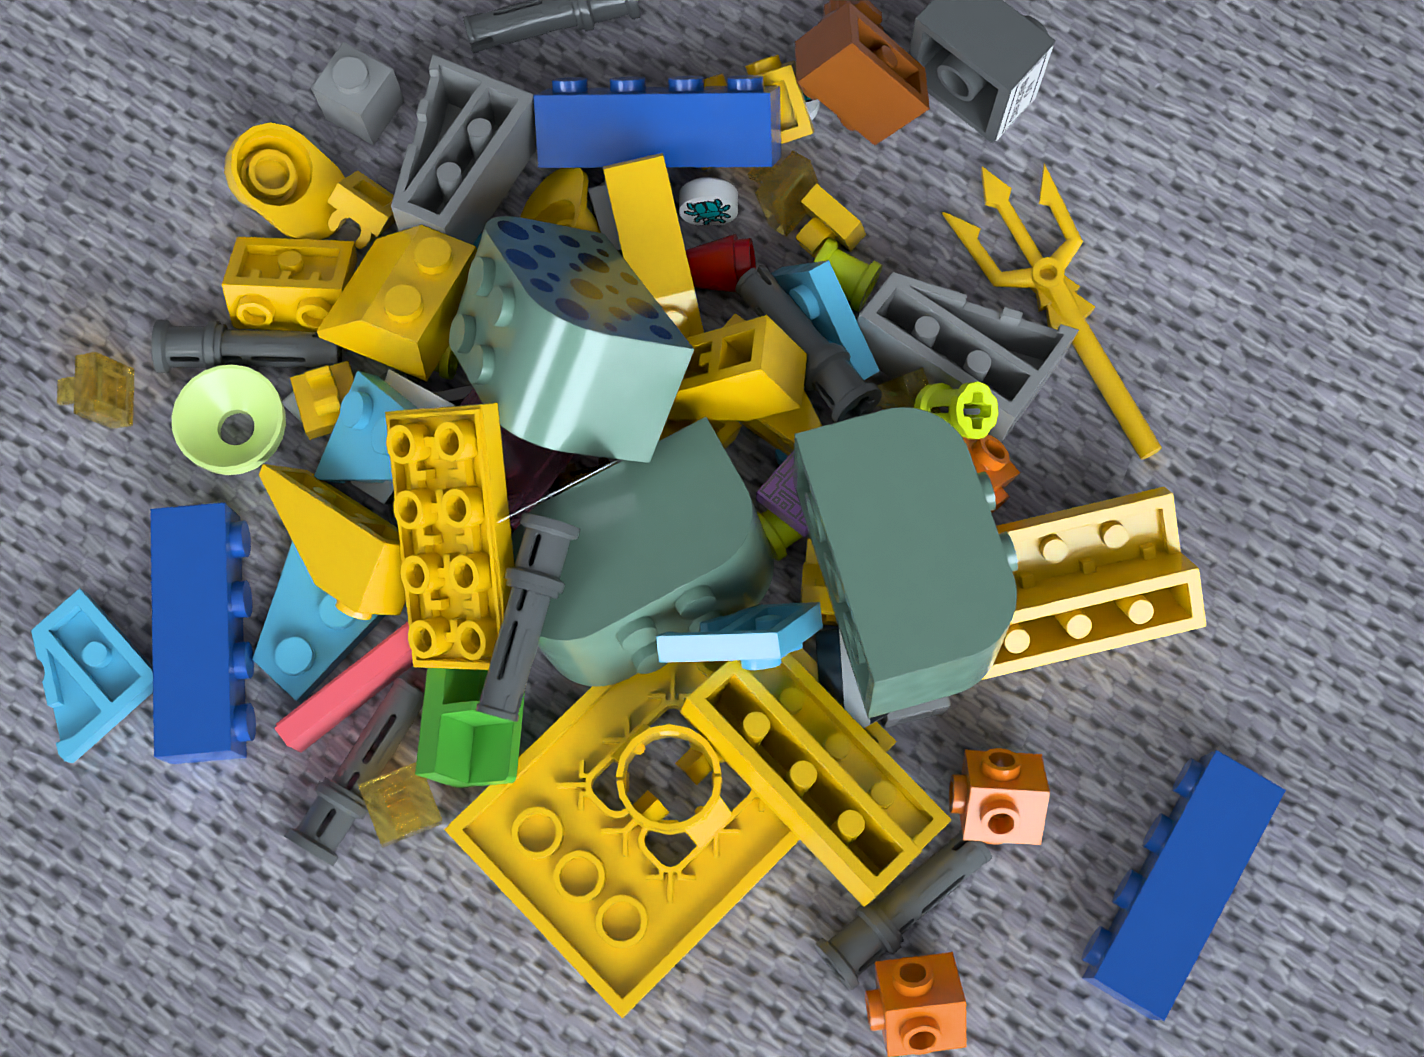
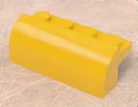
M1166 487L996 526L998 533L1006 531L1010 535L1015 547L1018 569L1013 571V576L1016 583L1017 601L1014 616L997 658L990 671L982 680L1206 627L1199 567L1181 553L1173 493Z
M790 653L781 659L782 663L779 666L761 670L743 669L741 667V660L727 661L686 698L680 714L702 737L707 739L711 747L860 904L865 907L922 852V849L952 819Z

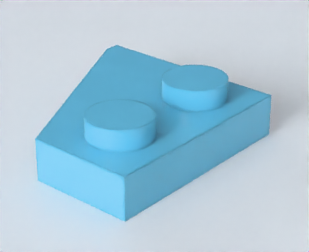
M829 260L785 266L771 273L784 291L790 295L812 321L821 335L829 343H837L846 348L851 356L849 363L863 380L880 371Z
M357 371L349 393L346 394L341 403L339 417L314 476L318 480L334 483H345V481L364 483L393 482L390 455L386 447L387 426L385 412L419 408L379 376Z
M292 541L252 660L294 700L302 704L386 615L373 614L370 620H362L338 610L335 606L337 599L314 584Z
M80 588L31 630L37 659L42 662L45 670L42 683L47 706L52 707L54 710L60 741L56 742L57 751L64 761L74 763L153 693V666L93 598Z
M820 602L760 604L737 611L734 614L700 622L701 632L680 633L669 631L656 636L659 663L741 660V667L746 670H761L779 666L784 656L792 651L801 649L805 640L823 628Z

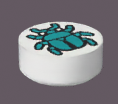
M705 177L694 179L680 189L679 214L683 220L693 225L727 224L733 221L738 214V191L732 184L719 178Z

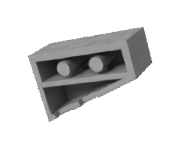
M432 54L429 65V84L425 98H420L416 113L418 118L417 128L412 144H408L391 208L398 231L423 225L473 245L485 227L486 222L492 217L537 150L534 94Z
M893 272L859 314L857 320L879 370L916 395L926 385L933 383H944L950 385L953 389H959L962 384L969 382L986 384L990 388L991 393L996 397L998 403L997 422L990 429L988 435L995 437L1002 443L1060 364L1079 330L1062 324L1056 330L1022 319L1023 312L1004 307L1003 311L999 312L966 302V294ZM935 407L943 413H948V407ZM963 409L964 415L980 414V409Z

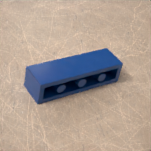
M761 75L727 77V86H704L703 76H676L668 78V87H646L645 77H616L609 79L610 88H588L587 78L567 77L552 79V88L533 95L538 168H603V166L663 153L666 167H773L782 158L780 85L764 86L763 76Z
M225 502L150 509L154 758L170 764L247 758L246 741H253L256 734L254 708L251 703H245V679H251L254 674L253 649L249 641L244 642L243 618L251 617L253 608L250 584L247 580L242 581V558L249 557L251 552V537L248 524L245 520L241 521L240 516Z
M1218 750L1202 756L1199 762L1190 758L1180 771L1172 788L1173 792L1180 795L1169 817L1161 813L1151 825L1142 844L1144 848L1150 850L1149 855L1139 873L1133 869L1126 873L1112 899V903L1120 907L1109 929L1099 926L1095 930L1081 957L1083 961L1089 964L1082 979L1150 1020L1165 1021L1286 791L1284 788Z

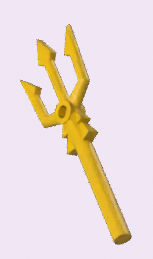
M1045 163L1042 169L1038 204L1050 207L1065 238L1064 243L1050 257L1045 258L1041 255L1009 201L1012 188L982 166L981 178L985 205L998 210L1032 268L1001 272L977 239L981 228L946 212H941L943 217L993 287L1031 288L1036 293L1038 312L1046 310L1048 327L1057 330L1060 324L1079 330L1072 341V345L1140 460L1154 455L1162 449V446L1085 319L1094 311L1095 306L1078 295L1077 291L1080 286L1064 275L1065 269L1083 243V240Z

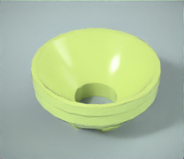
M233 364L204 370L192 378L181 390L172 412L173 435L183 454L197 466L212 473L222 475L243 474L267 462L277 451L286 427L285 409L280 394L273 384L260 372L246 366ZM239 413L251 416L254 421V432L248 441L240 445H230L222 440L221 428L228 417Z

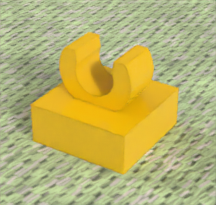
M357 170L340 181L328 199L327 203L337 209L329 218L328 228L335 232L343 226L347 218H351L360 225L361 234L355 242V247L362 249L396 222L391 208L394 195Z
M817 183L801 200L806 213L812 219L800 230L795 238L800 242L799 245L814 259L828 238L838 240L851 252L866 236L861 221Z
M349 361L331 366L326 365L306 371L304 374L290 377L303 427L310 440L331 434L340 414L341 403L346 394L349 393L355 378Z

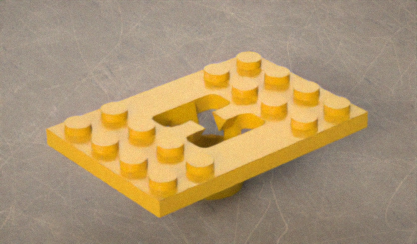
M803 648L790 652L818 681L817 662ZM727 661L668 662L665 666L652 673H638L613 685L592 686L519 756L517 778L513 783L489 785L444 829L621 1018H624L800 841L752 789L732 811L729 810L720 797L722 787L720 763L726 761L711 747L707 739L690 728L673 724L650 727L667 710L677 709L680 711L686 698ZM877 721L864 728L886 752L897 742ZM672 737L689 741L690 749L675 764L696 786L714 770L712 772V796L705 806L696 807L695 815L686 821L663 820L670 812L648 790L633 805L628 799L629 764L635 755L643 754L645 746L654 740ZM613 762L618 764L616 772L619 798L626 807L621 811L610 810L593 792L594 781ZM650 831L668 835L686 832L696 847L678 865L668 867L663 865L647 849L645 841Z

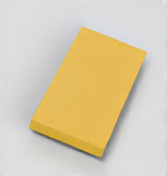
M498 403L385 412L387 426L386 447L391 462L395 498L393 510L398 525L402 560L401 579L405 587L409 623L408 642L412 650L413 667L489 670L495 642L499 635L512 587L506 586L507 579L504 576L507 568L515 566L510 517H508L509 507Z

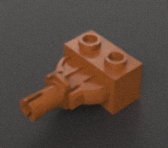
M829 0L824 5L823 18L813 29L795 41L796 81L808 98L812 100L818 99L837 115L844 127L850 131H857L875 146L930 109L926 69L884 32L883 26L880 25L883 22L882 12L869 0Z

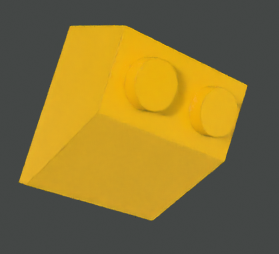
M423 225L377 238L317 330L319 338L428 381L449 346L451 324L456 316L468 280L469 269L477 252L476 246Z

